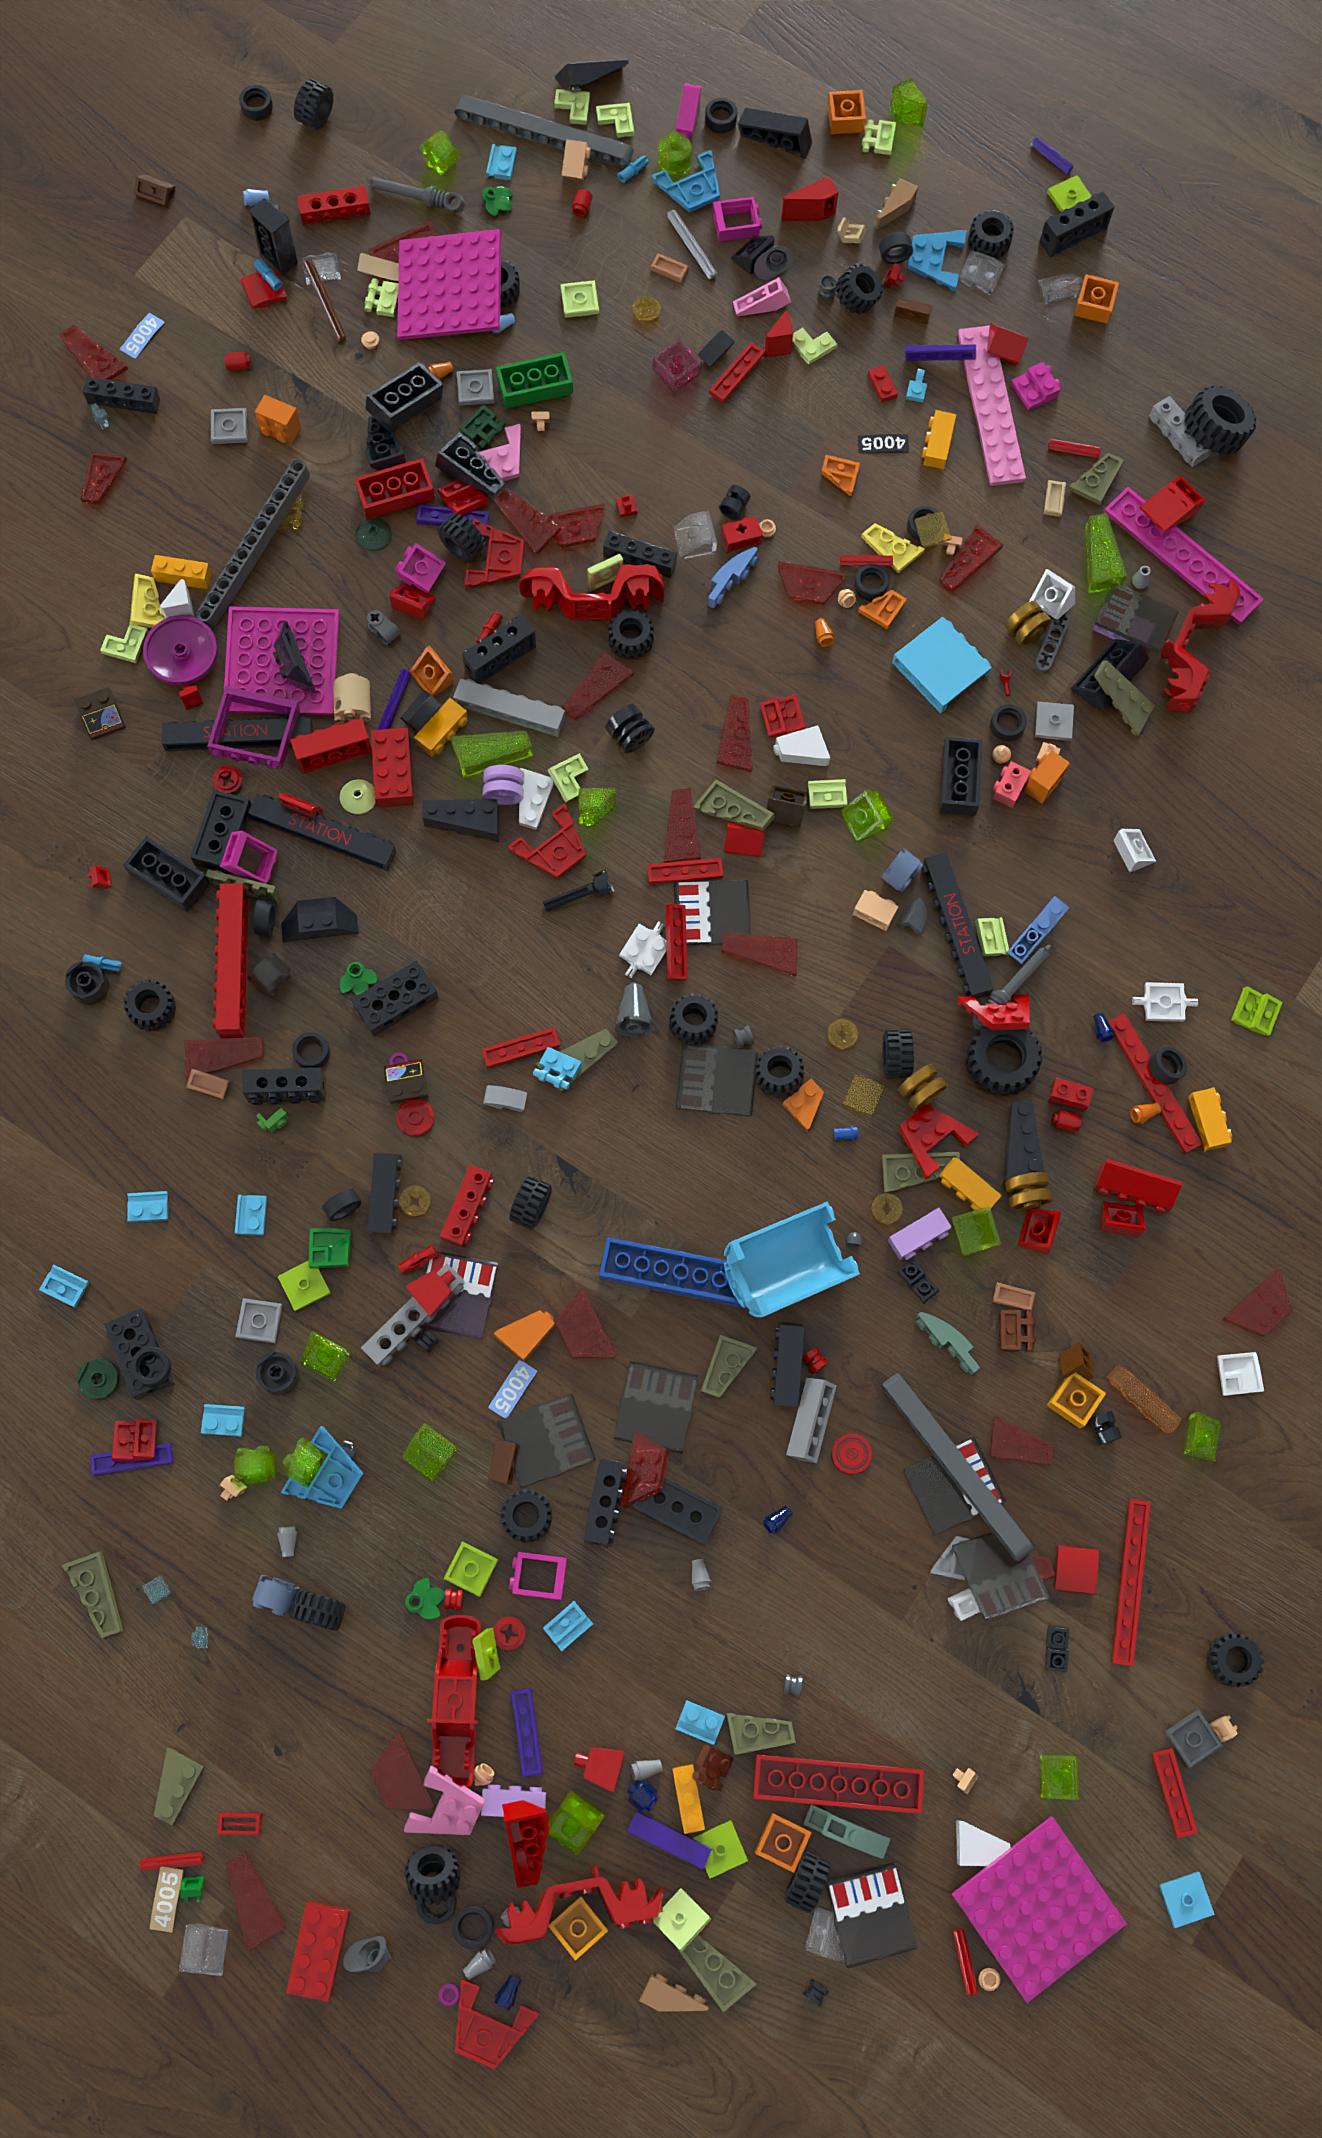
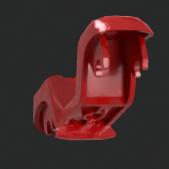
M629 564L620 566L610 594H573L561 571L553 567L533 568L525 573L519 583L520 594L525 598L533 597V608L536 612H538L539 605L542 604L546 606V611L549 612L555 601L564 615L571 620H609L610 624V620L612 617L615 618L616 613H620L626 600L633 611L636 610L638 604L643 605L644 611H647L649 595L662 603L664 602L662 574H659L655 566L648 564L643 566Z
M1231 578L1227 586L1209 583L1208 586L1214 589V593H1204L1203 597L1207 598L1210 603H1200L1199 606L1192 608L1188 612L1176 642L1169 639L1162 649L1161 658L1168 659V665L1172 668V672L1178 675V678H1168L1167 680L1173 686L1172 689H1163L1166 695L1173 697L1168 701L1165 708L1170 712H1190L1192 707L1196 708L1202 696L1203 689L1210 677L1207 674L1209 668L1187 652L1185 648L1194 629L1221 628L1228 623L1240 596V588Z
M454 1615L443 1619L440 1623L439 1652L434 1679L432 1719H427V1722L432 1723V1766L438 1769L437 1772L442 1776L448 1775L451 1777L453 1783L460 1787L463 1785L468 1788L472 1786L474 1780L476 1754L475 1724H478V1721L475 1720L479 1671L473 1639L482 1632L481 1622L474 1617ZM459 1644L464 1645L465 1648L463 1652L457 1651V1646Z
M594 1866L590 1869L591 1879L547 1888L542 1894L535 1913L527 1901H522L521 1912L515 1911L513 1903L509 1904L507 1909L509 1929L494 1930L498 1938L507 1945L541 1940L546 1935L557 1894H559V1898L574 1896L573 1891L580 1890V1894L595 1892L594 1887L598 1891L612 1925H618V1929L632 1927V1922L639 1921V1925L654 1922L653 1918L658 1917L659 1913L663 1912L661 1902L663 1888L659 1886L655 1894L647 1902L645 1885L641 1879L634 1880V1890L629 1888V1884L626 1881L621 1883L617 1899L608 1881L604 1877H599L598 1868Z

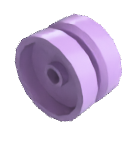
M495 765L486 768L483 774L485 785L483 786L482 797L484 799H497L498 805L518 804L523 800L524 789L522 787L524 784V772L517 767L508 765Z

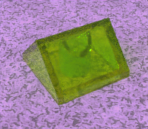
M312 1331L300 1362L335 1381L350 1353L345 1348Z
M1201 1412L1190 1415L1184 1455L1215 1461L1221 1422Z
M1040 1755L1041 1798L1079 1800L1077 1756Z

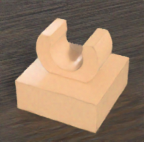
M531 412L532 423H537L538 431H545V423H550L549 412Z
M945 535L942 545L948 546L946 554L953 555L955 547L960 548L963 538Z
M1043 742L1036 761L1039 762L1044 754L1048 756L1051 750L1059 754L1061 749L1053 744Z
M233 1475L224 1478L220 1484L225 1489L221 1497L226 1501L233 1496L237 1497L243 1494L247 1489V1486Z
M1225 1715L1209 1724L1221 1743L1238 1734L1236 1732L1237 1726H1232L1229 1721L1230 1716Z
M969 1768L966 1773L956 1769L953 1774L954 1778L960 1781L957 1785L958 1788L966 1794L969 1793L979 1777Z

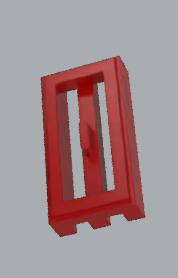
M219 1812L217 1835H261L262 1813ZM223 1817L256 1818V1822L223 1821ZM223 1826H256L255 1830H222Z

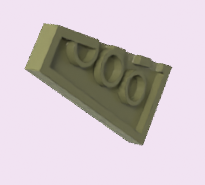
M1107 660L1102 661L1094 677L1106 695L1109 694L1113 699V705L1116 709L1119 708L1123 714V720L1131 726L1133 735H1139L1155 705Z
M716 779L693 807L695 811L762 831L775 818L774 813Z
M208 870L206 873V877L211 884L220 886V884L243 883L250 897L273 900L277 906L280 904L281 898L276 886L228 875L219 870Z
M607 1029L560 1051L565 1055L582 1061L583 1064L574 1081L566 1078L565 1081L569 1082L570 1085L619 1045V1042ZM539 1062L536 1063V1066L542 1071L544 1067H541ZM553 1071L550 1073L555 1077H558L560 1075ZM557 1088L561 1093L565 1090L563 1088Z
M927 1153L940 1166L927 1179L923 1177V1171L920 1165H917L914 1154L882 1155L884 1194L939 1179L938 1175L952 1158L960 1160V1153Z
M97 1552L63 1564V1569L67 1571L71 1578L70 1581L73 1587L77 1589L83 1605L88 1609L89 1616L101 1638L123 1632L103 1552Z
M699 1935L682 1952L678 1949L723 2012L757 1985L755 1981Z

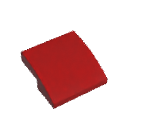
M273 269V270H274V274H275V275L277 276V278L280 280L279 275H278L276 269ZM259 271L249 274L240 280L252 309L269 307L270 302H281L287 299L283 285L280 289L273 290L271 285L262 279Z
M458 480L437 489L439 495L453 513L464 515L488 504L487 497L477 488Z
M796 694L779 700L776 697L760 703L769 737L787 735L806 729Z
M280 793L278 796L280 804L314 818L316 814L322 815L323 813L321 807L287 793Z
M136 1419L135 1422L115 1421L112 1462L154 1459L156 1419Z
M1058 1545L1055 1563V1590L1096 1594L1099 1550Z

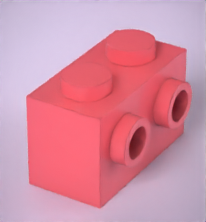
M1012 761L1008 767L1004 766L1000 774L1003 778L1001 782H996L992 790L995 792L993 799L1013 808L1031 770Z

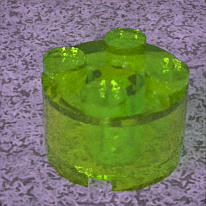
M438 130L420 145V149L426 157L424 159L425 163L430 168L433 166L440 174H443L460 159V152L455 143L453 145L450 143L449 140L451 138L445 132Z
M671 131L662 137L657 145L660 168L666 170L671 175L673 173H678V175L685 173L690 168L692 161V145L690 140L677 131Z
M301 1438L297 1442L296 1450L293 1454L289 1453L285 1457L283 1473L305 1487V1482L309 1484L316 1476L321 1467L320 1461L322 1459L325 1460L328 1453L313 1445L310 1440Z
M259 1446L256 1450H249L248 1448L236 1449V1454L233 1456L235 1482L240 1483V1479L245 1480V1484L268 1482V1477H272V1480L275 1479L274 1452L269 1450V1446Z

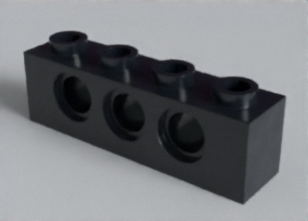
M87 377L83 389L87 403L92 405L157 414L160 403L157 388L153 386Z
M612 531L608 532L603 545V557L610 559L620 554L623 558V563L633 566H643L646 564L655 566L659 574H662L664 577L671 578L677 564L676 552Z

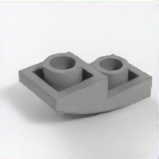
M487 1085L483 1104L498 1109L505 1107L522 1112L525 1108L527 1092Z

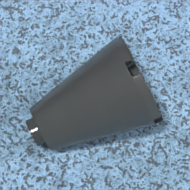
M630 983L625 987L617 1014L615 1030L617 1029L618 1034L625 1037L636 1038L638 1034L642 1033L646 1036L653 1030V1022L645 991L639 983Z

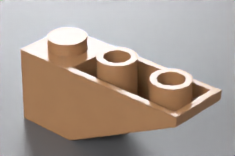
M899 179L897 184H893L890 190V197L885 198L882 211L879 210L876 215L877 229L909 211L916 198L918 186L903 179Z
M658 1973L656 1976L650 1975L639 1998L640 2002L657 2011H708L709 2008L705 2004L706 1999L697 1994L692 1997L686 1993V1988L679 1984H676L675 1987L667 1983L668 1979Z

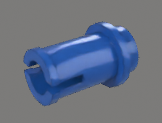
M852 1125L851 1128H834V1140L852 1139L854 1141V1139H858L857 1127Z

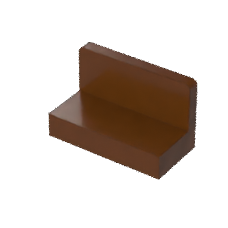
M148 175L136 176L133 194L162 205H167L169 193L171 190H175L176 186Z
M899 297L894 316L927 325L932 305Z
M1080 1342L1060 1353L1062 1375L1064 1378L1071 1376L1077 1371L1087 1381L1094 1378L1091 1354Z
M502 1440L496 1441L488 1479L512 1484L520 1444Z

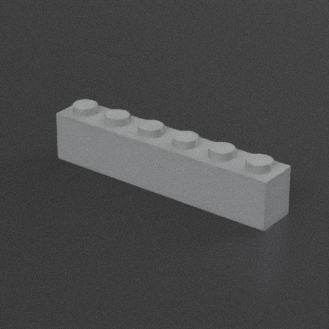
M460 678L453 696V700L465 709L556 737L559 736L565 720V710L559 706L546 705L540 700L533 701L523 695H513L507 690H497L487 684H477L471 679L464 680Z

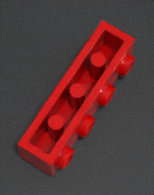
M469 1165L440 1234L441 1240L461 1248L469 1243L472 1236L470 1230L472 1226H476L479 1220L478 1211L480 1208L483 1209L487 1200L485 1194L487 1190H491L494 1183L491 1172Z

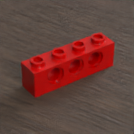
M366 186L297 196L303 224L371 214Z

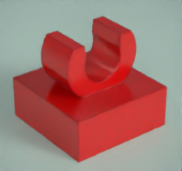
M895 263L888 270L883 286L890 288L894 284L899 287L901 282H904L905 275L899 273L900 265Z
M628 494L616 499L620 518L638 514L633 495L629 496Z
M189 684L182 686L183 691H180L179 694L186 709L203 703L196 685L192 687Z
M96 865L90 867V873L87 877L92 879V883L89 884V887L105 889L111 887L109 869Z

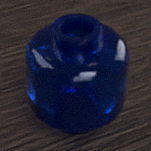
M641 1780L639 1783L634 1781L627 1791L630 1794L628 1802L640 1812H645L646 1810L650 1812L659 1799L657 1797V1789L646 1780Z

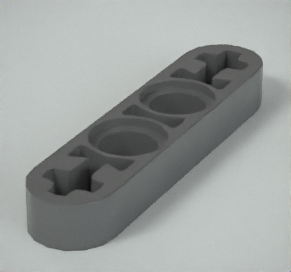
M1068 612L1061 616L1064 617L1061 626L1058 625L1060 618H1053L1034 665L1036 672L1039 674H1046L1052 666L1071 617ZM1052 631H1057V632H1059V633H1060V637H1059V638H1054V637H1052V636H1051V632H1052ZM1046 646L1053 647L1054 652L1047 653L1044 648ZM1046 658L1047 661L1043 668L1041 667V663L1043 659Z

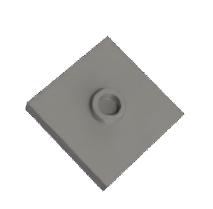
M492 369L457 371L459 406L494 403Z
M211 409V443H247V409Z
M1038 701L1036 705L1035 738L1071 741L1074 705Z
M243 1298L235 1337L276 1344L283 1304Z

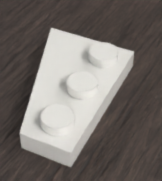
M520 768L525 775L522 786L524 796L523 800L519 802V825L537 830L555 783L551 777Z

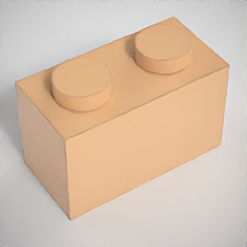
M566 139L562 169L563 178L584 181V176L587 177L588 166H586V160L590 158L591 152L587 142Z
M864 890L854 909L853 915L887 931L897 912L898 906L892 900H885L873 891Z

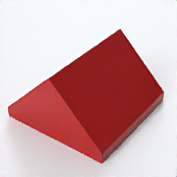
M785 311L766 335L765 357L791 354L794 333L789 312Z
M991 323L987 353L1018 365L1029 338Z
M404 583L389 594L392 608L422 621H425L436 599L435 596Z
M728 821L724 852L761 857L764 831Z
M1103 1201L1100 1231L1139 1237L1145 1231L1142 1207Z
M1028 1209L1018 1246L1047 1255L1053 1245L1061 1212Z

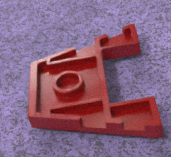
M473 519L472 523L479 529L483 538L489 539L485 571L466 570L465 587L468 588L521 577L525 541Z
M565 804L551 813V816L562 829L535 850H532L522 837L508 846L510 852L556 879L586 857L585 850Z
M1029 994L1012 995V1003H1007L1006 1005L990 1003L985 1006H981L975 996L958 997L957 1004L960 1007L964 1005L969 1014H976L978 1016L977 1020L991 1030L1029 1029Z
M925 1104L900 1124L898 1128L908 1148L912 1150L917 1165H920L925 1179L929 1178L940 1167L927 1152L952 1133L965 1147L979 1136V1133L928 1104Z
M462 1979L455 2052L495 2070L519 2038L538 2017L539 2012L521 2004L514 2025H507L472 2009L480 1986Z

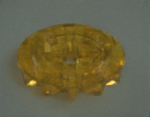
M644 296L634 302L633 313L638 320H644L646 323L649 320L653 322L655 318H658L661 308L655 298ZM650 307V312H649V311L644 312V309H647V308Z
M838 1019L829 1026L827 1035L829 1042L834 1047L844 1049L851 1047L856 1042L858 1030L853 1022L847 1019ZM842 1027L844 1033L848 1034L845 1036L843 1041L841 1039V1036L837 1035V1033H840Z
M409 1186L400 1195V1207L409 1216L417 1217L425 1214L430 1207V1195L421 1186ZM410 1195L416 1199L420 1198L418 1201L420 1207L415 1204L410 1205L412 1202Z
M883 1193L874 1199L871 1209L873 1216L878 1222L890 1224L895 1223L901 1217L903 1206L897 1196ZM886 1201H888L889 1208L895 1209L889 1211L887 1216L885 1210L879 1209L885 1206Z

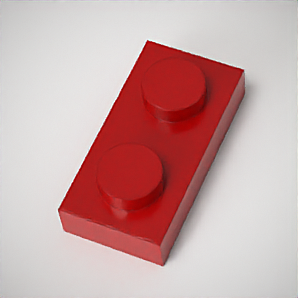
M885 365L868 370V376L881 403L898 396V392Z

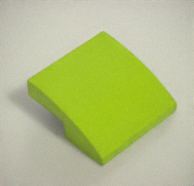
M1248 986L1244 987L1231 1021L1257 1033L1270 1036L1283 1002L1269 994L1262 995Z

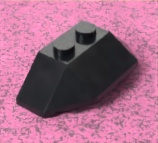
M288 621L283 623L274 642V658L276 663L280 662L282 668H279L283 679L287 678L290 685L315 693L316 690Z
M336 897L297 901L281 923L283 942L359 934L357 915Z

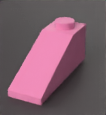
M780 278L733 301L737 316L776 311L791 303L788 290Z

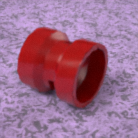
M817 1347L802 1357V1361L809 1365V1370L812 1374H815L829 1363L826 1358L820 1355V1350Z

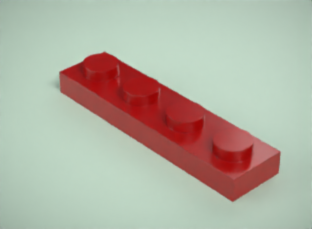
M750 342L709 390V395L724 403L763 358L765 351Z
M722 858L647 864L649 885L723 878Z
M669 903L666 905L667 975L670 980L684 981L688 979L686 905Z
M555 1027L481 1050L488 1069L544 1052L548 1047L552 1049L560 1047V1042Z
M1173 1748L1151 1753L1176 1838L1198 1833Z

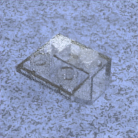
M193 1923L186 1925L179 1971L222 1976L229 1930L211 1925Z

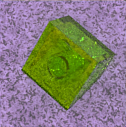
M911 77L895 84L891 95V114L895 115L896 119L900 122L923 127L928 102Z
M616 788L579 789V824L586 826L598 824L616 807Z
M865 790L840 811L856 842L882 832L895 822L878 790Z
M990 1206L952 1217L963 1256L973 1255L1001 1245Z
M570 1791L549 1822V1835L578 1856L605 1815L573 1791Z

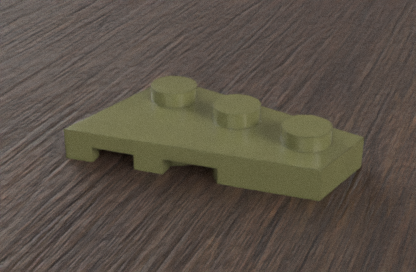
M1107 453L1089 471L1081 475L1075 483L1073 482L1068 490L1100 505L1124 460Z
M720 1335L701 1392L720 1399L758 1348Z
M726 1713L735 1756L796 1744L791 1721Z
M167 1747L154 1816L173 1826L205 1766Z

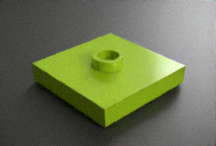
M1078 175L1048 188L1047 191L1060 212L1091 197V194Z
M309 1261L278 1276L295 1312L331 1294L319 1268L310 1269Z
M462 1541L444 1579L481 1597L499 1560Z
M493 1628L485 1629L473 1639L481 1680H488L500 1669Z
M731 1820L693 1837L694 1840L712 1848L705 1865L709 1878H713L748 1861Z

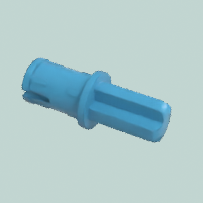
M643 155L635 162H630L624 170L618 173L619 180L625 183L634 175H638V171L649 163L647 157Z
M257 259L254 262V267L262 275V279L266 280L273 290L280 289L282 282L274 274V270L269 268L262 259Z
M85 954L82 962L95 963L101 970L117 973L121 971V962L105 959L104 956L100 958Z

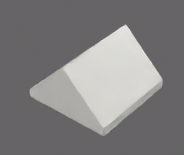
M1046 569L1030 601L1035 600L1044 612L1055 619H1059L1075 605V587Z
M183 579L178 582L160 605L165 619L179 615L194 617L191 596Z
M1140 829L1119 830L1113 841L1129 872L1156 862Z

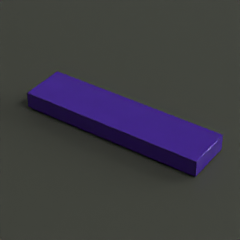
M976 344L905 346L906 361L975 360Z
M419 504L416 523L441 526L453 512L447 507ZM473 510L462 516L471 522L473 519H476L480 523L487 525L490 513Z
M172 1443L155 1445L154 1459L112 1462V1452L90 1455L92 1476L174 1464Z
M528 1688L511 1691L522 1777L543 1774L532 1690Z
M638 1811L635 1812L627 1832L701 1869H704L712 1851L711 1847Z

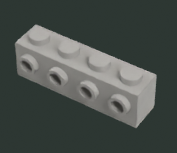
M1170 396L1152 407L1149 415L1152 422L1161 429L1162 434L1172 442L1173 447L1182 454L1187 463L1193 467L1209 457L1211 450L1203 448V445L1197 443L1195 438L1191 437L1189 429L1186 428L1185 413Z
M806 1378L787 1456L799 1461L817 1463L836 1385L826 1380Z

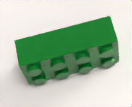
M565 352L496 367L497 381L505 409L573 394V380Z

